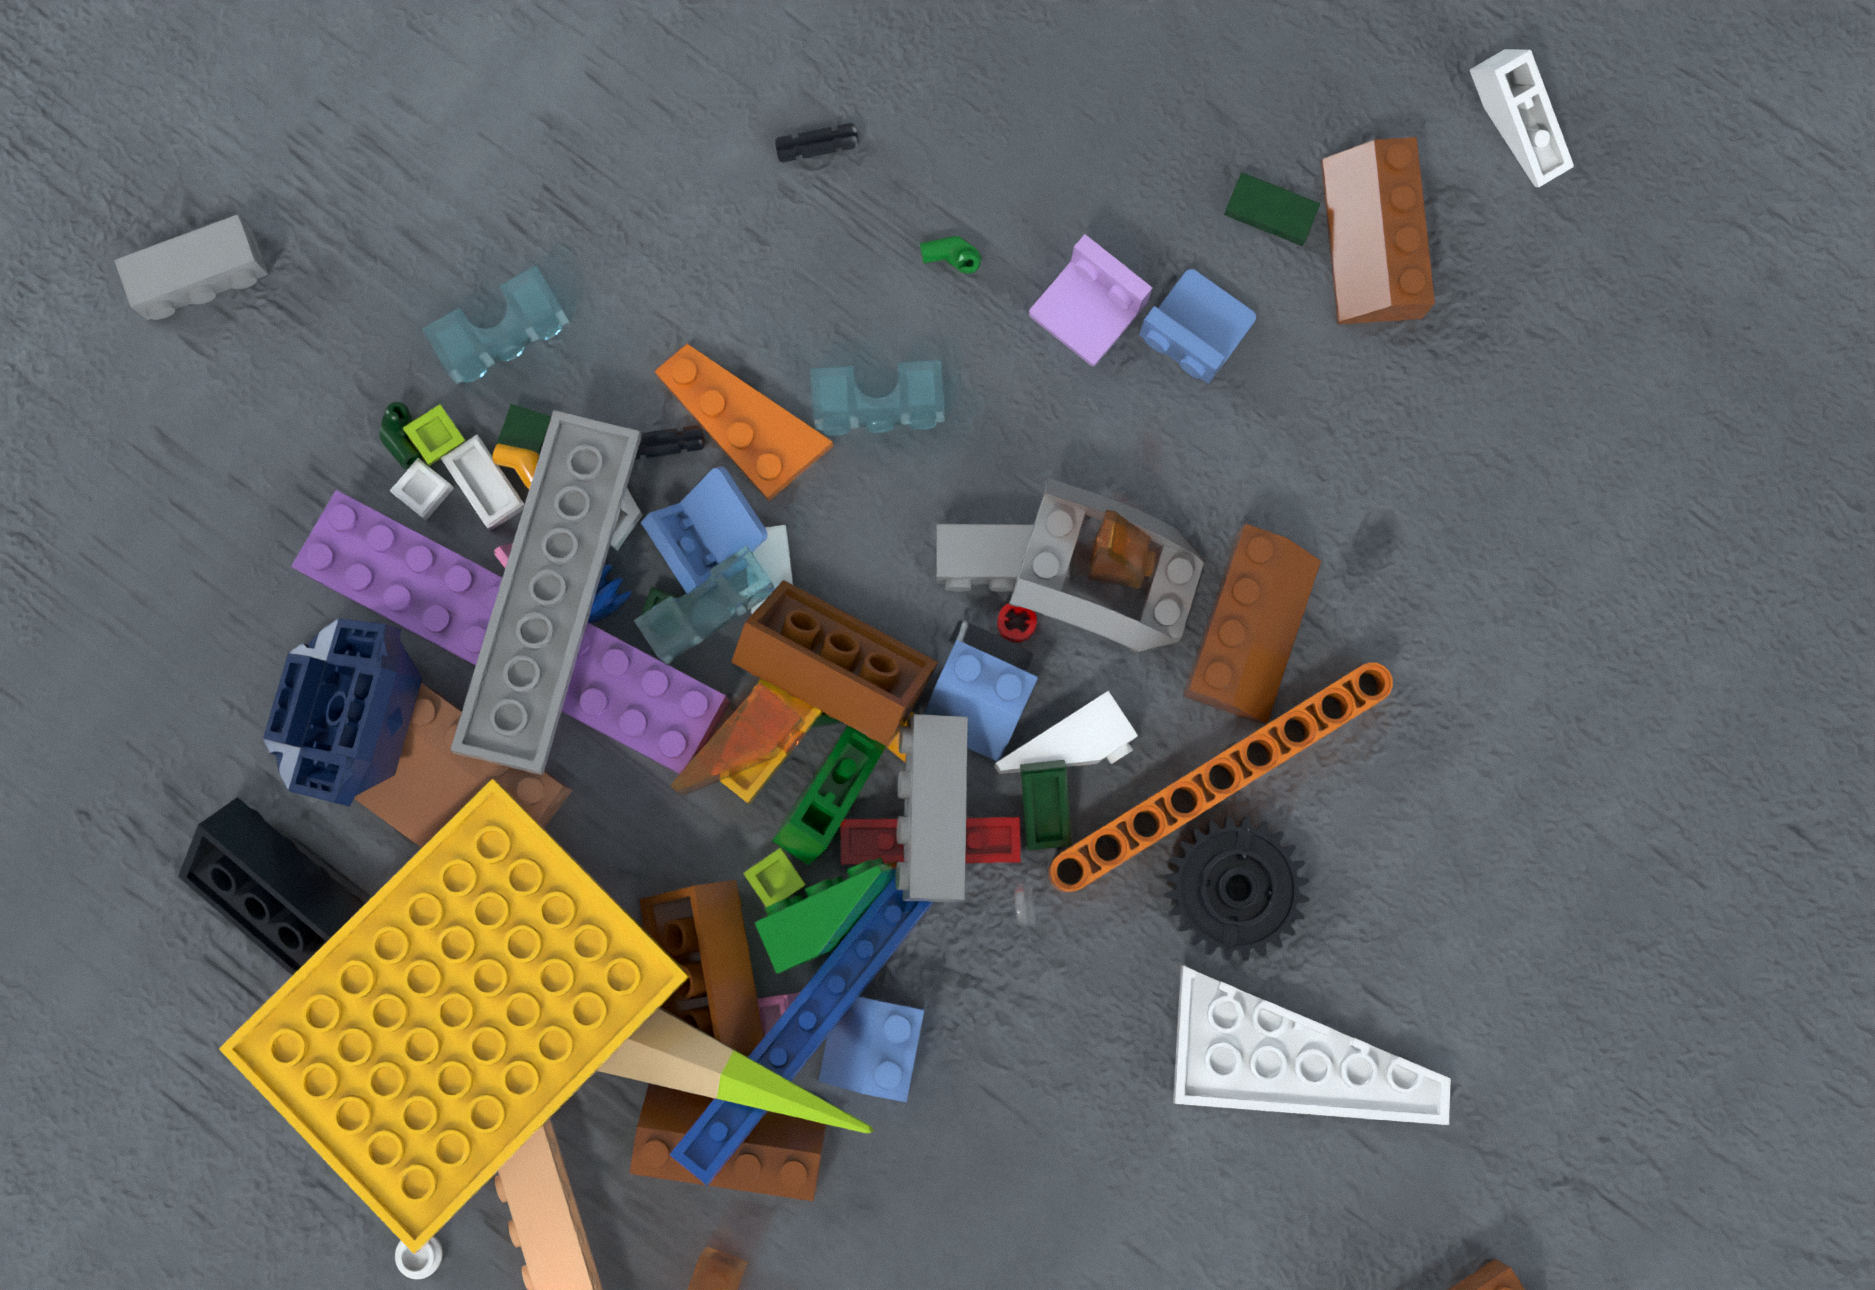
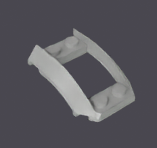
M1049 478L1009 605L1020 606L1042 613L1043 616L1092 632L1128 647L1130 651L1138 653L1176 644L1180 641L1204 560L1175 527L1121 502ZM1085 515L1113 524L1161 545L1139 621L1085 599L1061 592Z

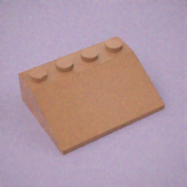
M421 682L396 774L354 797L355 800L422 848L491 779L497 780L543 828L552 819L572 792V789L546 770H544L543 775L454 754L450 749L462 709L433 688Z

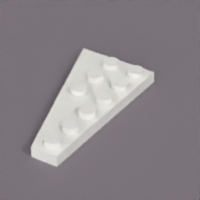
M1181 965L1173 1103L1449 1125L1451 1078Z

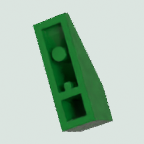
M847 725L792 806L772 841L809 866L828 847L884 752L886 745L870 739L865 734Z

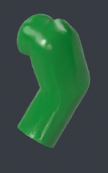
M959 236L919 243L923 264L945 260L958 271L965 274H972L980 267L981 255L979 251Z

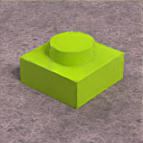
M440 404L403 427V430L428 466L465 442V439Z
M779 848L743 873L765 907L789 898L806 886L782 848Z

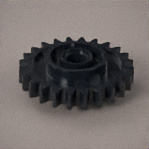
M1231 816L1224 817L1222 829L1213 820L1207 822L1206 835L1196 828L1191 831L1194 840L1193 845L1185 841L1178 843L1180 850L1184 854L1182 858L1170 857L1168 860L1177 868L1176 873L1164 875V879L1175 886L1173 890L1164 894V898L1176 901V906L1168 912V915H1181L1183 921L1176 930L1183 932L1191 929L1193 934L1189 944L1195 946L1204 940L1206 942V955H1212L1220 947L1223 960H1230L1234 950H1237L1240 959L1248 961L1250 950L1253 948L1260 957H1265L1267 954V942L1275 948L1283 947L1279 934L1282 932L1286 935L1294 936L1296 932L1290 925V920H1304L1305 918L1296 909L1298 903L1309 902L1310 899L1299 893V887L1310 883L1309 879L1297 876V870L1302 868L1305 862L1292 861L1290 859L1291 854L1296 849L1295 844L1281 847L1280 841L1282 840L1283 832L1279 831L1268 836V823L1265 821L1261 822L1254 830L1251 827V820L1248 816L1243 817L1239 827L1235 826ZM1233 875L1241 877L1247 886L1246 895L1240 901L1232 900L1226 893V882Z

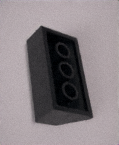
M238 797L198 824L178 875L185 884L292 976L364 906L357 896L345 890L331 878L323 867L316 865L296 847L293 841L282 836L263 819L258 811L251 809Z

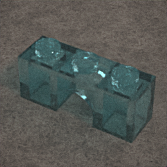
M537 265L499 286L507 301V313L503 321L497 326L488 329L475 327L462 309L458 308L422 328L444 369L456 384L462 381L468 383L479 379L486 373L487 367L500 360L509 361L518 357L525 350V346L537 339L547 340L554 337L562 330V325L569 322Z
M941 360L898 363L897 386L892 393L882 398L868 397L858 389L854 366L810 369L816 431L824 430L826 435H844L850 432V428L867 427L869 432L881 433L893 430V425L910 424L912 429L925 430L936 427V422H945Z
M745 546L710 569V577L690 593L679 598H673L671 595L634 620L657 657L663 663L669 664L765 600L775 590L772 581L748 546Z

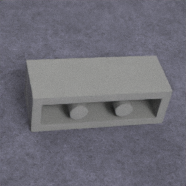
M238 214L114 260L130 307L146 320L167 318L175 313V309L189 304L210 302L215 299L218 293L232 288H248L254 285L257 279L268 275L253 230Z
M937 524L936 584H945V590L955 592L972 590V585H989V590L997 592L1013 591L1034 525ZM1070 564L1063 585H1067L1070 578Z

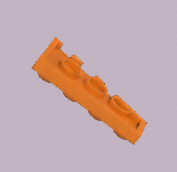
M689 344L683 346L654 371L660 381L768 502L834 446L830 439Z

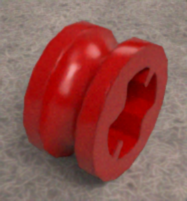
M1009 603L1004 605L997 618V629L1000 635L1012 643H1022L1028 640L1034 633L1037 624V617L1034 611L1020 606L1015 607L1009 605ZM1013 612L1016 616L1024 613L1028 618L1024 623V626L1028 627L1026 631L1021 633L1017 628L1009 631L1005 624L1009 623V618L1006 617L1007 614Z

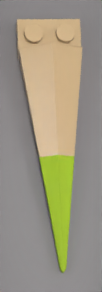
M661 1007L597 1070L862 1133L874 1132L871 1125L785 1079Z

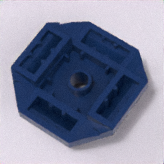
M338 618L319 631L309 644L302 643L288 653L263 740L269 753L276 756L278 772L289 792L350 807L355 796L396 774L423 679L400 641L401 629L387 624Z

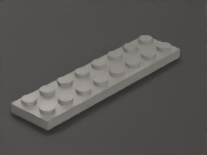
M553 410L450 749L454 754L543 775L640 444V431Z

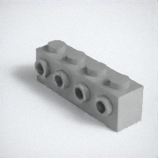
M914 714L907 720L906 726L900 727L899 752L906 753L905 771L899 772L898 797L905 799L904 817H898L897 843L904 844L903 862H898L896 866V889L903 890V901L959 902L965 900L968 717Z

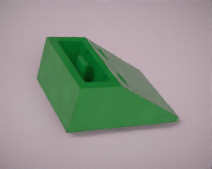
M882 857L873 861L870 859L846 870L849 879L845 881L842 876L832 880L830 878L805 889L808 895L806 899H803L801 894L793 898L783 899L766 907L765 911L768 916L754 923L776 974L802 965L836 949L896 874L898 861L884 864Z

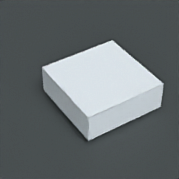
M417 458L392 487L390 492L424 520H427L454 487Z

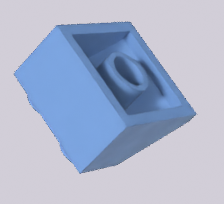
M956 640L936 683L924 715L968 717L967 749L998 762L1004 754L1038 677Z
M859 996L827 1036L818 1082L861 1094L907 1103L924 1008Z

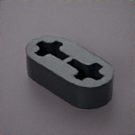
M959 620L949 639V642L955 645L956 640H959L1026 672L1034 657L1028 650L965 621Z

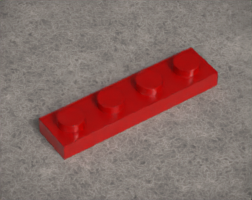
M1020 817L966 818L965 864L1021 862ZM898 819L843 820L841 823V865H858L870 859L873 861L882 857L884 864L894 861L903 862L904 844L897 843Z

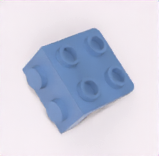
M1190 269L1182 275L1158 308L1155 306L1152 308L1143 321L1139 336L1144 338V341L1152 349L1161 354L1168 355L1179 363L1180 367L1187 374L1201 379L1209 385L1253 326L1256 314L1202 274Z
M722 466L713 468L680 503L651 512L641 521L642 526L687 595L723 582L767 539L765 527L727 469Z

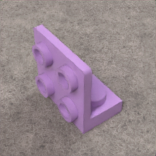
M1084 234L1073 248L1071 262L1030 308L1029 317L1089 365L1095 366L1147 305L1153 287Z

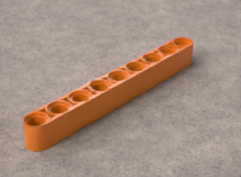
M1379 663L1361 665L1057 855L1048 867L1050 883L1055 889L1068 893L1087 886L1384 700L1390 694L1393 687V678L1390 671ZM1361 674H1367L1375 679L1377 683L1375 696H1369L1360 689L1359 678ZM1324 697H1331L1339 703L1341 714L1338 719H1331L1323 713L1322 701ZM1294 720L1303 727L1304 737L1300 743L1290 741L1286 737L1284 732L1286 721ZM1257 743L1265 748L1267 761L1263 766H1256L1248 760L1247 748L1249 744ZM1220 766L1228 771L1230 784L1225 790L1217 789L1211 784L1209 772L1212 767ZM1175 790H1185L1192 796L1193 807L1189 813H1180L1173 808L1171 796ZM1138 813H1147L1154 818L1156 829L1152 836L1143 837L1135 831L1133 820ZM1109 836L1117 842L1118 854L1114 860L1105 861L1097 855L1095 844L1098 838ZM1065 859L1075 861L1081 869L1080 879L1073 885L1063 883L1057 875V867Z

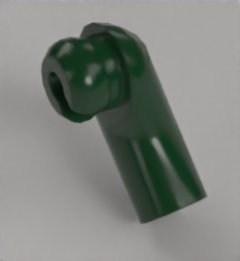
M393 402L385 409L379 436L382 444L401 467L408 469L417 458L420 459V454L409 442V437L403 430V427L412 422V416L404 403Z

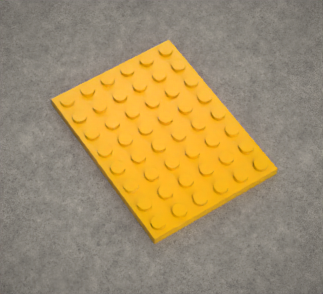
M491 779L268 999L219 1050L409 1250L415 1254L430 1241L690 975L497 780Z

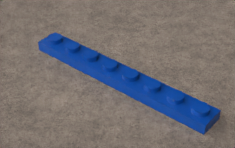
M895 875L748 1058L792 1081L934 902L903 901V890L896 889ZM715 1098L670 1153V1156L708 1187L767 1113V1110Z

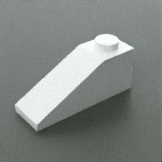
M1504 49L1470 69L1485 111L1535 187L1544 185L1574 167L1531 50Z
M1107 691L996 762L994 767L999 774L1020 772V764L1065 760L1066 767L1097 764L1105 758L1108 759L1110 764H1113L1133 751L1129 743L1138 735L1110 692Z

